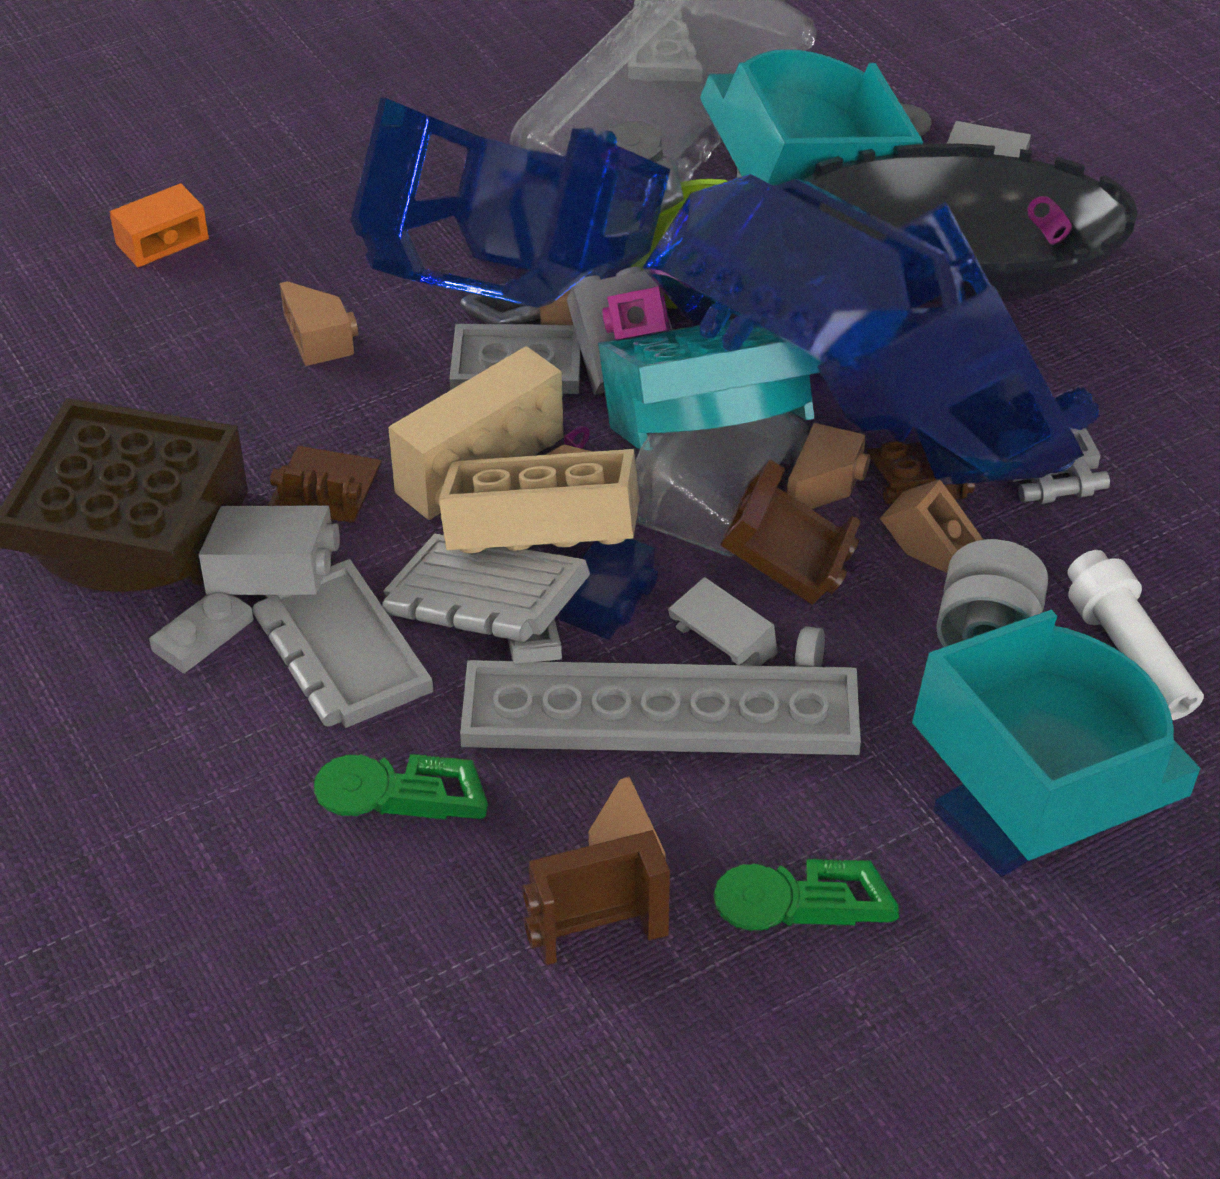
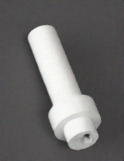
M1092 550L1079 556L1068 568L1067 574L1073 583L1069 589L1068 596L1082 619L1090 625L1101 624L1118 650L1133 660L1150 676L1166 699L1172 720L1185 717L1193 712L1201 704L1204 695L1138 602L1142 586L1126 562L1121 559H1108L1101 550Z

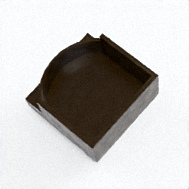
M66 398L0 508V548L28 553L30 556H34L52 574L64 581L93 590L109 592L147 590L165 586L190 576L193 584L202 585L203 576L199 553L221 506H241L248 493L238 426Z

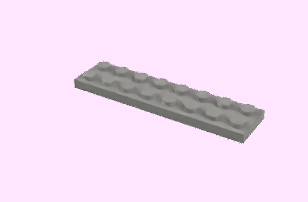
M467 660L460 730L461 747L859 755L861 738L857 668L587 662L513 664V661Z

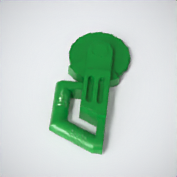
M361 754L345 755L332 759V761L321 767L314 780V794L319 805H322L328 812H333L340 816H358L375 809L381 815L389 813L447 820V816L482 819L486 816L488 802L474 762L468 759L410 754L405 774L394 772L392 765L385 757L379 763L374 758L372 759ZM438 776L459 779L464 797L447 796L442 779L438 778Z
M806 859V881H796L792 874L781 865L777 868V871L771 867L759 864L739 865L726 871L717 881L713 895L716 910L724 921H728L736 928L739 927L748 931L768 930V928L780 924L781 921L788 926L792 924L855 926V922L889 923L899 918L898 903L872 861ZM818 880L860 881L871 901H856L846 882H818Z

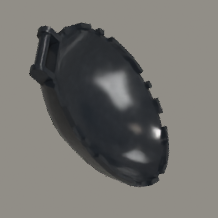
M943 143L895 146L894 155L875 157L873 149L860 151L859 160L843 163V158L837 156L817 163L814 174L797 184V197L773 199L768 203L766 213L768 220L776 226L780 237L779 251L786 261H818L830 271L857 285L881 294L910 301L944 305H985L1010 302L1043 294L1064 286L1098 267L1113 255L1133 233L1137 209L1131 195L1120 184L1107 175L1100 177V181L1084 175L1085 165L1058 156L1055 159L1054 165L1031 160L1033 151L1020 149L1019 157L995 155L994 145ZM1040 196L1051 198L1070 220L1072 229L1066 238L1058 244L1051 245L1042 231L1029 218L1027 210L1033 199ZM1046 203L1037 204L1034 208V214L1037 217L1046 216L1050 210L1049 205ZM793 225H799L800 233L795 232ZM1066 228L1059 230L1054 239L1059 238Z

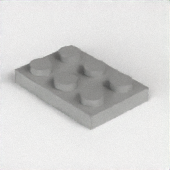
M455 324L449 378L450 390L527 346L562 371V394H579L581 349L574 325Z

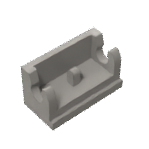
M705 577L668 608L669 616L676 622L680 621L676 625L678 630L685 633L692 629L728 654L737 665L761 666L769 658L772 659L778 654L774 624Z

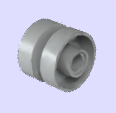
M998 539L979 540L960 548L949 562L944 595L941 600L936 630L941 644L946 647L1042 613L1047 593L1048 573L1039 557L1017 543Z

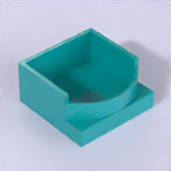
M789 49L768 51L756 55L746 62H739L735 74H709L700 96L701 102L747 187L758 194L765 205H768L770 201L776 198L797 197V184L814 174L817 163L837 156L843 158V163L859 160L860 151L873 149L875 157L894 155L895 146L923 144L922 138L876 63H869L865 72L845 62L814 52Z
M759 314L598 343L610 428L640 451L649 449L647 433L719 428L757 421L789 411L804 420L814 419L809 374L822 372L818 335L768 314Z
M1052 610L929 652L912 721L914 726L1028 861L1191 796L1201 769L1174 741L1171 712L1166 699L1150 676L1133 660L1108 644L1086 634L1055 626L1057 615Z

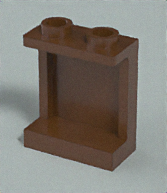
M769 459L747 484L720 545L813 605L826 591L833 594L843 582L847 571L842 566L852 556L858 546L859 539L854 536L861 520L852 515L843 526L838 527L777 487L785 468Z
M653 830L529 861L530 884L522 885L523 899L529 917L524 918V927L531 949L540 948L546 965L557 963L556 937L636 916L640 918L648 941L669 935L670 870Z

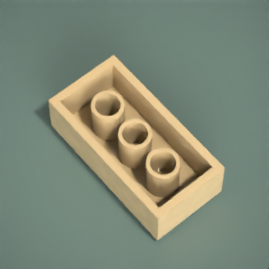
M525 346L389 426L395 494L425 518L431 520L441 513L439 496L452 461L534 456L545 448L554 445L563 438L562 371Z
M634 449L452 461L439 496L446 550L478 553L486 548L506 547L509 550L517 551L539 544H553L556 547L563 548L585 541H599L602 544L610 545L621 543L625 539H632L634 537L640 500Z

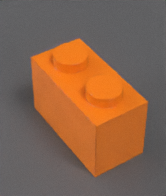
M181 183L109 211L115 243L137 268L209 239L204 206Z

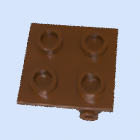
M930 436L925 438L924 442L905 444L892 441L882 444L880 448L867 449L870 459L890 485L883 487V498L886 505L893 504L903 491L939 479L954 499H964L968 493H974L975 491L973 477L979 476V471L952 438Z
M297 446L288 465H283L281 469L274 468L272 470L270 483L272 486H277L268 506H329L332 520L354 523L380 469L382 460Z

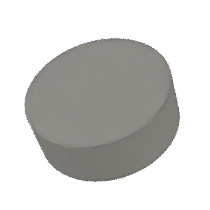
M805 626L801 629L796 645L795 666L821 667L825 647L823 628Z

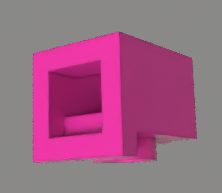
M659 286L608 296L609 307L602 308L607 333L614 332L615 340L671 330L664 291ZM634 307H640L644 312L643 320L637 324L632 323L629 319V312Z

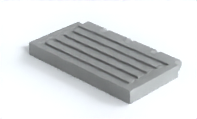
M434 533L384 589L383 592L386 598L383 601L382 607L391 616L411 620L417 619L421 622L446 627L455 626L457 629L487 635L493 633L497 637L525 642L533 633L541 635L588 578L590 572L585 559L527 549L516 551L509 550L506 547H492L478 553L446 550L444 535Z
M350 559L330 567L329 575L322 578L317 595H265L266 599L257 602L252 608L254 616L265 633L269 635L271 643L285 665L289 666L290 673L304 695L308 697L309 703L324 726L329 727L342 722L344 727L348 728L433 692L432 678Z

